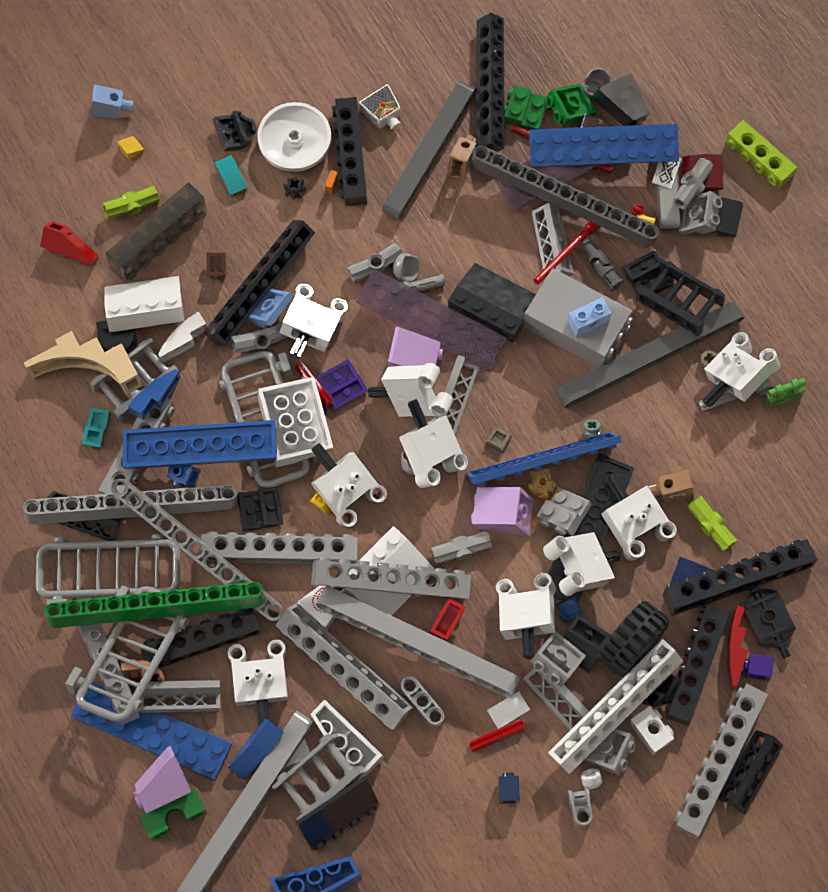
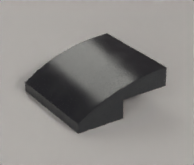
M721 197L723 204L719 208L718 213L720 222L716 225V231L713 232L717 233L718 236L736 237L743 202Z
M655 250L623 266V270L635 291L640 285L649 288L661 273L659 271L661 258ZM668 276L656 290L655 294L674 285V279Z
M278 487L238 492L237 498L242 531L283 525Z

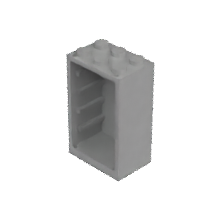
M552 268L524 314L523 328L599 368L611 362L614 350H618L623 335L628 333L633 320L631 317L632 310ZM603 297L612 312L610 322L576 337L567 322L569 313Z

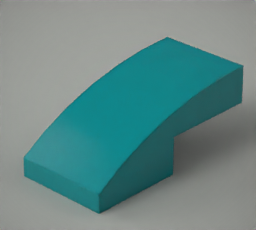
M232 155L215 162L216 168L230 196L247 189L246 183Z
M91 407L88 424L85 425L83 445L102 447L111 411Z

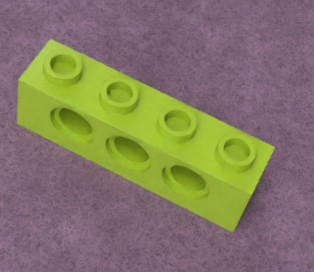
M744 120L728 133L727 145L732 150H736L744 161L752 164L758 173L768 178V181L773 186H777L780 189L795 175L797 166ZM756 154H762L764 157H759Z

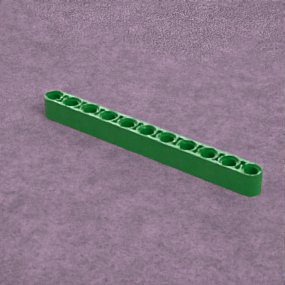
M248 582L53 602L48 604L44 611L50 627L64 628L257 608L264 603V594L260 583Z

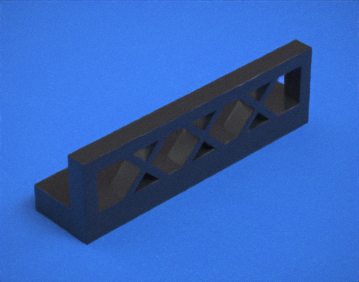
M53 491L47 498L71 496ZM124 518L91 520L95 525L92 529L88 528L84 521L60 522L58 524L107 541H116L118 529L124 522ZM108 526L113 528L112 536L105 534L102 527Z
M755 730L718 796L720 801L730 804L740 813L746 814L783 748V745L775 736ZM760 737L764 738L763 744L756 747L758 739ZM754 755L753 762L747 764L748 757ZM745 772L744 778L737 781L738 775ZM735 789L732 799L727 798L726 796L729 791Z

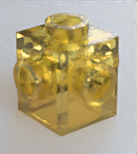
M550 469L530 472V481H527L528 492L532 493V497L538 498V500L549 499V496L553 494V490H556L555 478H551Z

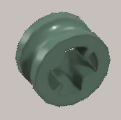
M594 419L587 420L584 423V434L591 438L599 436L601 434L600 422Z

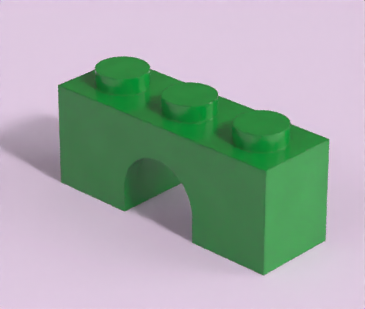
M195 788L190 789V793L148 813L145 810L143 811L140 819L152 841L171 832L167 825V819L171 813L176 811L182 812L189 822L207 813Z

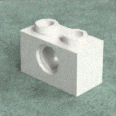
M649 706L632 718L629 724L650 753L655 755L674 740V733L668 725L665 726L662 723L660 713ZM648 726H656L658 733L651 734L648 731Z

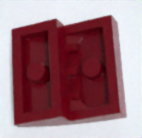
M721 154L682 156L683 176L692 171L700 158H705L713 164L712 171L703 183L705 185V192L724 189Z

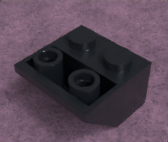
M578 614L564 635V638L586 655L578 666L589 673L599 658L598 655L601 648L605 645L611 634Z

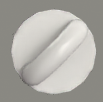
M590 768L581 774V780L585 788L595 789L602 784V776L598 769Z

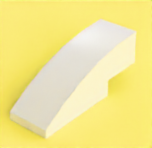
M199 312L179 325L166 340L158 354L163 363L195 346L193 338L201 335L207 328Z

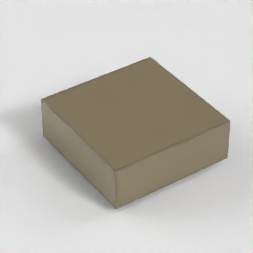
M495 426L486 440V444L503 452L512 435Z

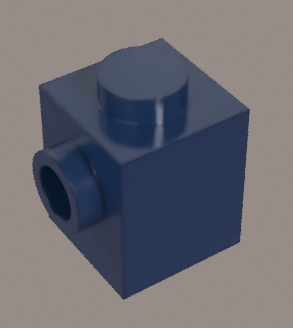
M503 773L502 776L498 777L499 804L520 802L519 776H514V773Z

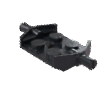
M760 587L750 589V595L741 607L745 608L744 612L759 641L758 645L779 649L783 659L790 657L791 654L786 645L796 628L778 591L774 589H760ZM764 613H773L774 620L767 621L764 618Z

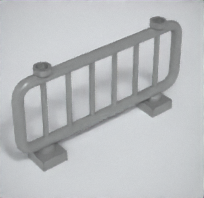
M263 350L231 360L222 367V380L219 381L222 392H227L236 423L244 422V418L261 413V409L242 415L238 401L256 396L258 391L236 398L232 385L272 372L276 385L283 384L281 372H284L285 377L293 375L285 352L278 354L280 359L278 362H276L273 354ZM261 358H266L269 362V369L233 381L230 380L229 370L231 368ZM316 456L312 457L314 463L319 461ZM309 458L302 460L303 466L301 470L269 481L262 478L260 470L274 466L275 462L258 466L257 461H249L250 466H247L250 478L254 477L259 486L270 488L305 476L309 472L310 461Z
M153 534L151 540L66 542V538L56 537L54 538V543L44 544L37 551L36 591L41 597L47 598V605L53 602L67 601L64 598L116 596L120 585V548H136L135 588H129L130 593L134 594L139 589L140 548L155 547V588L161 591L177 590L180 585V548L169 539H163L161 534ZM159 547H170L173 551L172 584L169 587H159ZM97 549L95 590H80L81 550ZM101 549H116V589H100ZM58 550L57 591H46L43 588L44 555L47 551ZM62 550H77L76 590L61 591Z
M122 585L116 596L131 595L128 587ZM145 586L137 589L134 594L160 592L161 590ZM180 615L176 618L173 616L164 617L174 621L167 634L134 621L117 622L86 678L82 669L74 667L65 683L68 693L76 695V702L82 709L111 721L121 722L128 719L133 711L139 712L143 704L140 698L178 629H185L188 624L186 615ZM129 623L165 638L159 649L155 650L119 635L125 624ZM119 639L155 653L149 667L110 652L116 640ZM111 656L146 670L140 683L101 669L106 657ZM100 672L137 687L131 699L127 700L92 686L91 684L97 673ZM88 689L124 702L127 706L122 713L116 714L86 702L84 696Z

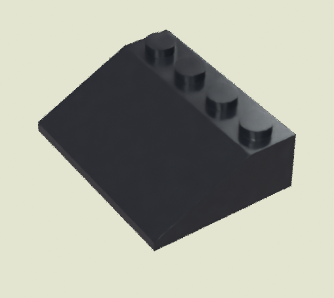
M474 263L450 296L448 310L514 343L523 328L524 314L536 294Z
M363 776L295 822L310 849L314 850L316 848L318 851L327 845L326 841L330 838L336 839L344 834L343 830L348 826L353 828L361 822L360 818L366 814L369 817L377 812L379 801L367 778Z

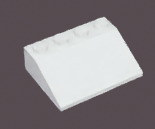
M179 276L105 287V312L109 332L185 321Z
M314 377L258 389L257 398L263 420H276L277 460H274L276 467L294 464L315 456L311 449L318 443L326 451L334 448Z
M394 526L359 560L368 561L372 566H377V563H388L389 567L396 568V565H408V569L415 570L416 566L427 567V571H435L413 544ZM351 569L349 577L353 580L357 578V572ZM370 571L368 574L370 581L374 582L376 580V573L374 571ZM390 572L388 574V581L393 584L396 577ZM410 574L407 577L408 584L413 585L415 582V578ZM344 588L349 596L391 616L413 595Z

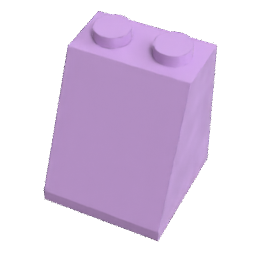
M396 327L389 354L388 367L421 366L427 363H433L437 366L438 360H442L443 349H440L441 342Z
M477 487L476 494L474 495V512L471 515L472 525L483 531L530 536L534 499L520 487Z
M171 746L163 751L135 783L136 791L133 793L139 809L144 808L145 812L148 813L191 792Z

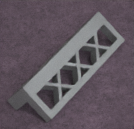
M547 203L532 211L543 269L568 246L560 207L551 203ZM544 212V220L540 222L538 214ZM545 227L548 229V235L546 239H544L542 235L545 230ZM548 245H551L552 251L548 256L546 254V249ZM570 254L556 267V270L567 276L574 274Z
M459 355L445 390L452 398L455 395L456 398L453 399V403L458 401L461 406L460 410L452 413L451 409L448 411L450 415L447 418H452L455 423L453 428L454 435H456L479 370L478 366L466 363L465 357ZM463 368L473 370L472 376L464 379L462 375ZM464 384L467 391L465 394L458 396L456 387Z
M532 669L522 679L569 730L573 728L571 725L572 718H580L582 720L589 713L586 707L565 685L561 687L560 685L552 684L545 673ZM537 672L542 677V685H534L529 679ZM544 689H553L556 692V700L547 699L544 696ZM558 703L567 704L569 706V714H561L558 711Z
M220 680L149 682L140 698L143 701L140 713L220 711ZM207 697H216V705H207L204 700ZM153 698L156 703L153 706H144V699ZM167 698H173L177 701L172 706H167L164 703ZM187 698H194L197 702L193 705H187L183 701Z

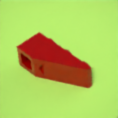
M50 221L44 226L40 247L46 248L49 252L62 254L65 258L78 260L84 265H92L98 260L99 256L68 226L54 221Z

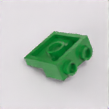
M581 83L551 89L546 96V105L548 108H552L554 120L560 123L561 127L577 124L579 120L584 119L585 113L593 117L597 113Z
M514 85L513 90L509 89L507 95L509 103L504 105V123L528 130L540 129L547 108L546 97L533 94L531 89Z

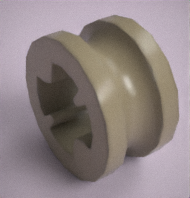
M708 350L702 354L700 364L703 368L709 364L707 363L708 361H704L706 357L714 359L717 356L715 352Z

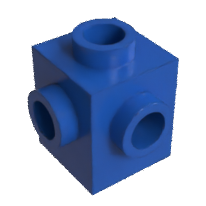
M191 465L170 466L167 478L173 480L172 484L183 487L184 484L195 487L201 469Z

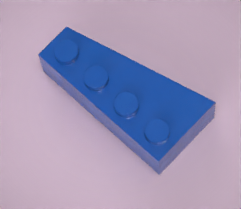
M351 856L325 863V865L306 868V870L269 878L276 892H342L363 880Z

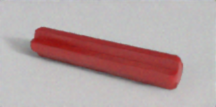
M303 361L297 363L295 370L302 379L315 378L323 406L331 405L333 399Z
M521 719L470 741L469 747L472 752L481 750L525 730V724Z

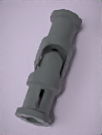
M592 237L583 241L579 248L588 256V261L599 276L608 283L609 289L614 291L624 283V280L619 278L614 266L609 262L602 250L596 247Z

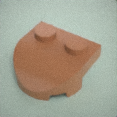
M132 660L147 667L151 663L148 661ZM126 662L121 663L124 678L139 683L146 670ZM158 667L150 682L165 681L164 675Z

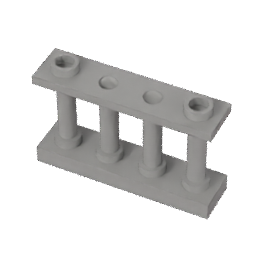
M152 338L142 341L138 348L128 354L134 368L144 380L146 386L155 379H152L137 362L145 354L161 371L159 377L177 369L175 365L166 367L152 349L155 348ZM104 373L97 375L93 382H91L93 390L97 392L99 389H102L116 406L114 410L116 418L120 422L124 421L132 414L128 406L142 390L130 392L131 398L126 402H122L107 385L113 378Z
M326 734L319 740L320 744L288 773L284 772L276 778L277 782L272 786L274 789L284 787L299 806L301 815L296 818L297 820L356 782L367 772L362 765L357 767L351 766L333 743L339 738L338 734ZM326 748L345 771V776L341 780L335 778L319 757V754ZM312 761L330 783V789L326 793L319 789L304 769ZM297 774L315 795L314 799L316 802L312 805H307L290 782Z

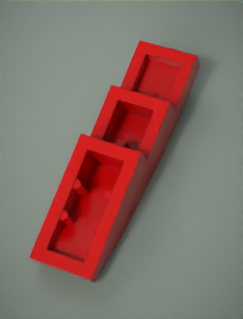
M738 605L734 610L727 647V670L731 690H735L748 652V649L741 647L746 628L739 626L745 608Z

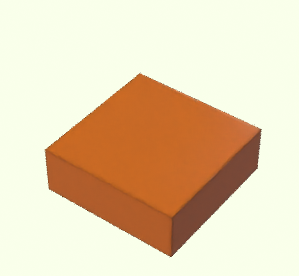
M331 170L325 184V191L328 195H333L338 181V173Z

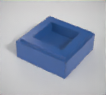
M575 596L556 605L565 623L575 619L578 614L580 616L583 615V611Z

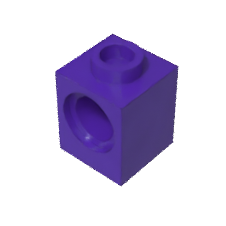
M750 654L748 659H745L743 665L746 677L769 681L773 674L774 657Z

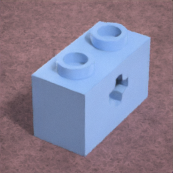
M601 297L570 312L567 322L575 336L578 337L610 322L612 312L604 298Z

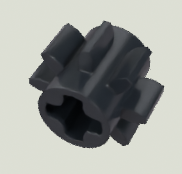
M297 176L291 179L287 178L288 183L283 184V188L286 190V197L290 195L293 200L298 197L303 198L302 192H306V186H303L304 179L299 180Z

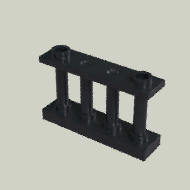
M661 259L660 275L649 288L639 286L636 290V300L699 337L704 328L702 319L715 303L721 307L724 306L725 294L721 290L714 289L679 269L672 262ZM668 276L676 280L677 282L665 297L655 294L656 290ZM683 285L693 290L681 306L677 307L670 302ZM699 294L709 299L697 315L693 316L686 312Z

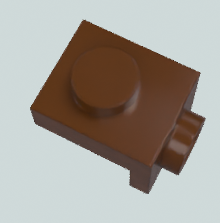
M207 252L206 276H210V279H222V276L226 275V252Z

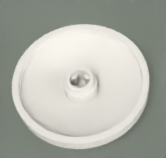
M299 102L285 103L272 109L262 119L258 129V144L263 157L271 165L284 171L299 172L314 167L324 159L331 144V130L325 116L313 106Z

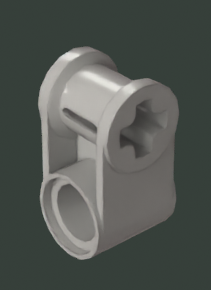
M585 788L584 791L577 792L568 791V800L574 825L579 829L589 827L592 821L589 789ZM585 814L588 817V821L580 822L577 816Z

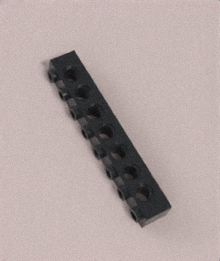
M490 12L476 20V147L484 146L499 152L504 149V18Z
M304 220L291 221L203 331L215 345L226 346L231 337L236 334L313 237L315 232Z
M808 539L803 541L795 540L790 545L785 547L778 546L771 552H760L755 557L750 559L743 558L736 564L723 565L719 570H708L701 576L688 577L684 582L678 584L676 582L666 586L662 596L671 615L674 616L812 568L817 561V557ZM788 555L794 556L795 560L789 558ZM771 561L776 562L778 566L773 565ZM753 567L760 569L761 572L755 571ZM735 574H741L743 578H739ZM717 580H723L725 584H721ZM699 586H705L708 590H702ZM681 592H687L690 596H684Z

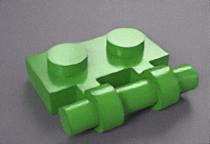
M794 379L788 384L782 386L779 384L774 386V389L768 390V395L764 401L767 409L802 397L805 392V379Z

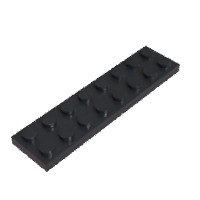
M598 454L580 496L589 500L592 505L573 536L594 532L602 548L609 531V526L601 513L618 503L605 478L615 474L624 490H626L635 467L603 454ZM565 534V535H564V538H565V537H571V536L568 535V534ZM560 557L553 560L548 574L556 586L554 598L564 601L575 596L579 603L584 590L575 592L571 596L564 595L560 590L559 583L567 577L564 573L565 567Z

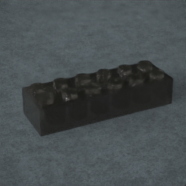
M188 182L105 253L110 269L124 283L134 279L137 272L142 268L148 267L151 260L156 256L162 255L165 248L170 244L176 243L180 235L187 233L194 223L201 221L206 216L207 208L204 196Z

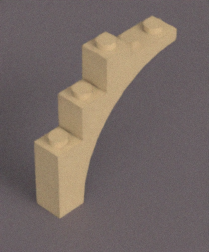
M72 331L55 339L56 346L24 362L32 378L54 370L76 367L100 371L112 377L121 385L126 394L144 386L122 344L105 352L97 337L80 345Z

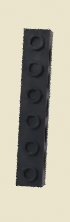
M357 97L335 99V106H332L333 117H337V122H334V133H338L339 137L335 139L336 150L340 149V155H337V164L342 167V172H338L339 183H343V188H340L341 200L345 199V206L367 204ZM349 117L350 119L343 120L342 118ZM350 133L351 136H348V137H347V136H344V134ZM353 150L351 153H346L345 151ZM349 166L355 167L352 170L347 169ZM356 183L357 185L349 186L348 184Z
M708 605L705 610H700L697 618L700 624L698 628L694 627L691 639H693L692 646L688 645L684 657H687L686 663H681L677 674L681 676L680 679L683 681L672 701L666 704L664 710L668 712L667 719L686 726L690 725L729 613ZM710 625L714 631L708 633L704 630V626ZM704 643L707 646V650H700L697 644ZM698 661L701 668H693L691 662ZM691 679L694 682V686H686L684 680ZM678 698H686L688 704L684 706L679 704Z
M238 609V612L231 615L230 613L220 615L219 619L213 621L211 619L204 620L198 626H187L185 629H181V632L176 633L158 668L261 634L254 609ZM241 621L243 625L241 628L236 629L233 627L234 622ZM222 627L224 632L221 635L214 634L216 628ZM198 634L205 635L203 641L198 642L195 640ZM165 637L157 640H146L143 642V645L158 650ZM185 640L187 643L183 648L176 647L178 641ZM140 648L144 661L151 662L155 653Z

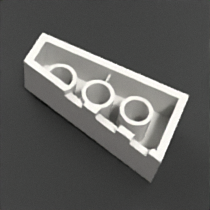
M323 700L311 713L324 736L326 734L339 735V738L333 743L348 763L354 767L362 765L367 771L360 778L366 777L384 758L326 700Z

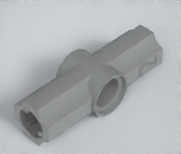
M700 158L692 171L682 177V186L673 198V204L676 207L687 209L694 196L704 190L705 185L703 183L713 167L711 161Z
M486 531L469 537H456L449 543L432 547L431 551L437 565L454 559L463 560L469 558L474 553L491 549L492 545L489 534Z

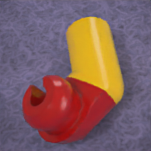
M634 205L632 215L654 224L655 218L645 216L642 205Z

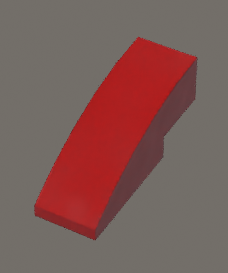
M448 598L429 634L448 642L466 607Z

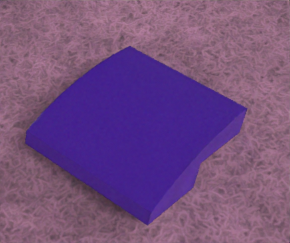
M349 359L316 377L333 399L331 405L334 409L341 407L368 391Z

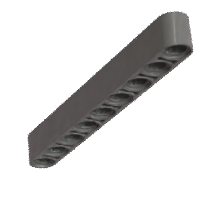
M461 81L456 84L386 200L382 212L398 220L401 219L474 98L476 88Z

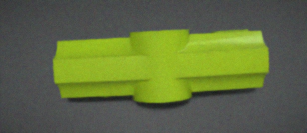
M152 186L139 192H127L118 199L104 202L102 207L107 219L124 214L133 216L140 213L142 208L160 202V198L156 188Z
M702 495L687 505L699 521V527L708 537L711 536L723 552L727 551L737 542L735 537L725 527L722 517L717 512H713Z

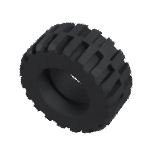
M642 601L626 616L599 652V659L617 675L625 677L649 653L670 624L669 618L650 602Z

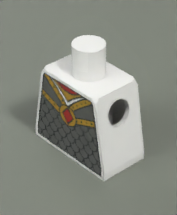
M388 84L359 102L360 112L378 128H383L388 124L392 130H396L401 125L397 119L401 115V109Z

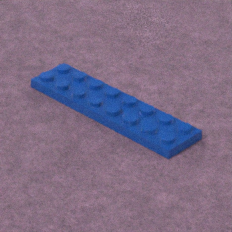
M678 124L529 130L531 168L679 162Z
M276 420L123 430L124 469L277 460Z
M613 432L605 433L594 438H587L466 472V476L472 484L482 486L487 484V480L495 479V481H499L512 473L513 476L525 473L524 470L530 468L532 471L542 469L544 464L556 465L562 463V459L574 460L580 458V454L587 453V455L598 453V449L601 448L606 450L616 448V444L621 443L620 435Z
M92 682V686L105 690L103 686ZM88 689L84 696L86 702L115 713L108 696ZM76 703L70 715L71 718L157 756H160L167 747L171 746L180 766L214 781L232 746V743L162 712L140 713L139 711L140 718L120 725V722L111 721L86 711Z

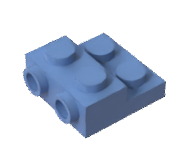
M271 289L248 319L257 327L266 328L271 326L278 320L281 312L289 306L293 296L289 292Z

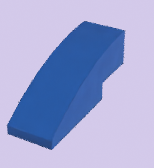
M172 370L147 385L128 406L130 413L144 420L153 405L161 408L181 378L179 370Z
M264 719L256 732L250 735L228 768L242 779H245L269 753L284 731L269 720Z

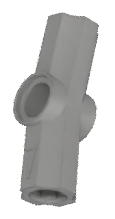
M393 243L383 251L372 254L368 259L347 267L349 275L354 283L372 275L379 276L384 273L386 268L394 264L396 258L403 254L398 244ZM380 263L381 265L378 267H374L372 264Z
M283 321L262 330H255L252 333L232 336L231 345L234 353L266 349L269 345L288 338V336L280 333ZM260 335H263V342L261 344H258L257 338Z

